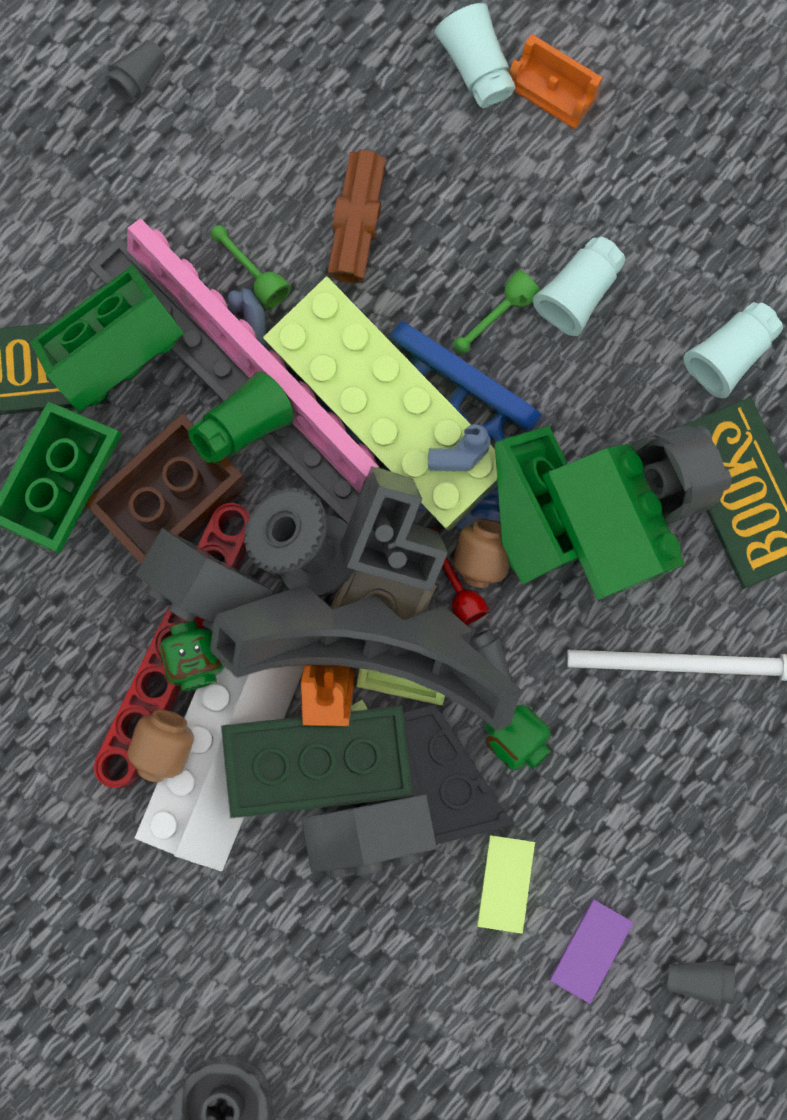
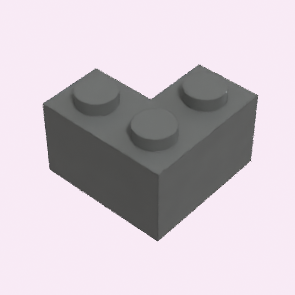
M371 466L340 547L347 568L431 592L448 551L437 530L413 523L422 501L413 478Z
M164 528L159 532L136 573L138 578L150 586L146 592L147 594L169 605L168 609L187 621L193 622L196 616L205 619L202 625L212 631L215 614L269 597L273 593L271 589L250 575L216 559L197 545Z
M426 794L301 818L311 872L329 870L330 878L383 871V861L391 859L393 867L420 862L419 853L437 849Z

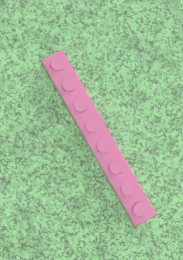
M141 218L127 228V251L249 378L256 372H263L271 376L281 386L293 409L292 424L360 494L371 466L379 468L373 453L364 444H357L346 433V428L337 415L332 412L327 413L320 406L311 388L303 381L297 382L286 370V365L282 358L275 351H268L257 340L253 328L245 320H238L228 310L226 301L215 289L209 290L202 283L193 265L186 259H179L170 249L167 239L159 230H152Z

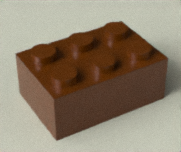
M181 413L100 487L86 503V506L140 564L144 561L162 528L190 541L209 523L218 507L231 503L248 487L244 476L226 457L217 463H207L198 455L188 434L189 429L194 424L184 413Z

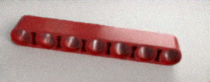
M226 503L218 507L213 513L198 547L212 556H222L225 558L226 564L238 569L246 553L244 531L246 530V522L250 518L247 510L236 503ZM231 517H240L245 523L242 531L234 536L225 535L222 531L225 521ZM167 609L95 759L94 773L98 781L104 786L126 788L137 781L140 777L137 772L138 769L130 763L127 756L132 740L128 733L129 721L136 715H152L156 710L171 711L181 690L180 685H172L167 681V690L160 697L152 698L147 692L148 681L153 676L162 674L166 677L159 652L161 642L165 638L172 636L171 627L190 622L174 614L169 609ZM196 616L194 621H197L198 628H206L202 625L205 619ZM122 755L128 762V771L124 778L116 781L110 776L108 767L114 757Z

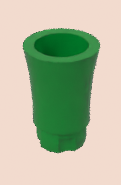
M256 372L236 392L204 414L203 420L197 422L189 429V439L203 460L207 463H217L226 456H233L265 435L290 425L293 421V409L281 386L268 374Z

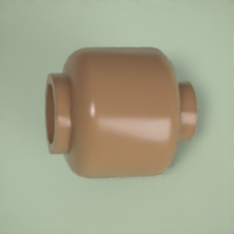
M476 519L473 524L467 525L460 530L453 556V567L459 574L464 576L463 580L465 583L478 588H486L489 586V583L500 582L508 575L510 564L508 555L502 545L501 523L488 519Z
M156 710L152 715L139 719L127 751L129 761L138 769L139 776L148 781L161 782L164 778H173L183 772L194 742V735L187 726L188 722L185 718L171 711Z

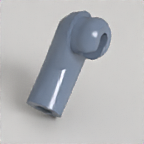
M243 288V291L232 290L228 294L229 311L232 313H244V320L255 331L257 340L262 345H267L263 338L266 335L265 311L254 292L247 288Z
M479 424L468 426L464 430L465 435L453 449L429 448V471H469L473 469L485 456L490 447L491 441L486 428Z

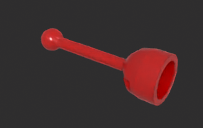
M432 526L427 527L430 529L437 530L435 527ZM446 556L442 567L456 592L451 605L452 613L464 624L469 625L486 616L490 609L478 592L464 590Z

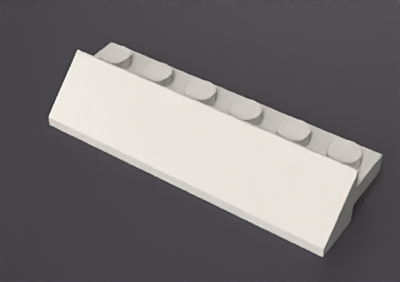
M304 665L271 668L237 678L224 667L223 671L216 675L217 683L196 689L185 715V719L188 722L187 726L194 735V742L184 770L173 778H164L163 781L157 783L135 839L172 853L175 857L223 871L244 817L230 818L221 725L284 719L303 674Z

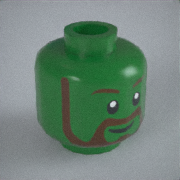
M197 621L185 622L171 627L172 636L165 638L159 646L167 681L172 685H180L183 692L217 683L216 675H219L225 666L210 651L213 631L209 628H198Z
M525 704L516 706L510 726L497 731L487 723L484 728L488 732L485 739L486 746L512 771L520 770L526 765L534 770L551 753V750L546 746L551 738L550 727Z

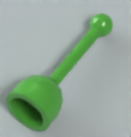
M222 225L214 226L211 230L212 239L216 242H222L256 279L253 291L266 310L273 309L290 294L291 286L281 275L275 272L261 273L227 237L226 228Z
M521 269L514 273L505 284L504 294L506 299L465 337L455 339L453 342L454 351L458 354L468 352L470 343L510 306L527 307L532 304L533 297L540 291V288L533 279Z

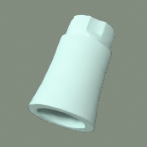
M476 3L463 7L439 23L435 29V35L451 56L468 90L473 92L475 100L481 108L490 107L513 94V90L516 87L509 74L510 67L500 48L493 29L488 6L485 3Z
M602 236L599 238L593 237L584 248L576 253L567 266L533 297L535 309L540 316L565 334L579 336L593 310L616 280V274L621 270L626 260L624 254L609 239Z
M753 302L743 312H738L708 339L686 352L683 357L686 369L710 394L718 398H727L742 376L771 347L772 341L783 330V324L778 319L776 312L762 302L759 304Z

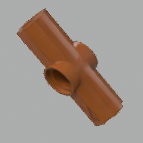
M360 149L357 152H350L342 195L337 197L333 218V233H335L328 264V277L340 282L364 283L371 242L377 236L375 228L376 221L380 219L381 201H379L383 186L386 160L385 157L379 156L374 151Z

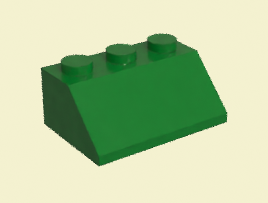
M131 265L31 340L30 343L47 377L79 413L87 406H94L101 402L107 395V392L122 380L131 379L138 374L142 365L155 355L169 351L184 332L135 266Z
M48 401L0 491V527L43 549L60 554L122 433Z
M630 444L605 448L542 475L597 600L642 586L685 565L680 554V544L677 538L670 532L662 515L661 502L656 494L651 491L643 473V463Z

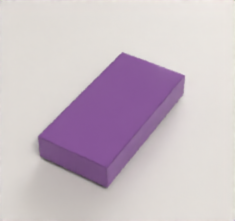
M592 899L549 980L591 1004L634 922Z

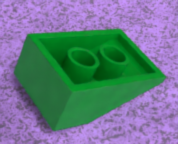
M550 426L502 439L495 443L502 545L508 555L511 568L517 573L523 585L579 559L542 477L547 472L568 463Z

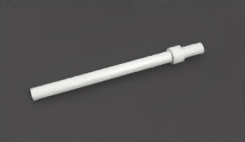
M590 650L567 651V667L768 675L779 676L780 680L787 681V654H780L779 658Z

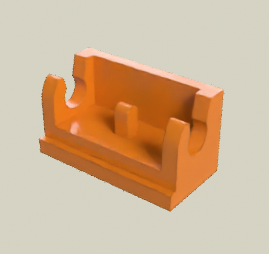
M533 34L526 40L520 60L514 59L509 71L516 87L513 90L515 93L573 129L577 128L597 99L603 79L600 75Z
M304 665L301 679L303 725L349 726L355 684V669L340 665Z

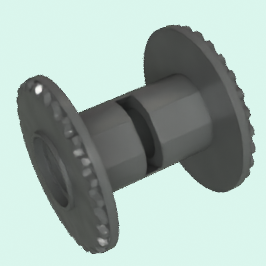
M285 488L270 493L268 497L261 500L259 505L254 507V511L250 513V518L246 522L244 543L250 559L256 566L266 572L280 574L284 584L289 589L305 584L318 597L334 593L349 580L354 570L346 567L340 547L348 524L336 516L326 515L322 503L313 494L299 488Z

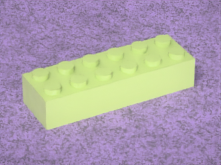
M327 276L263 337L270 347L390 472L414 479L422 497L421 504L448 532L498 486L495 449L491 445L485 456L469 471H429V448L453 449L465 435L464 430L471 424Z

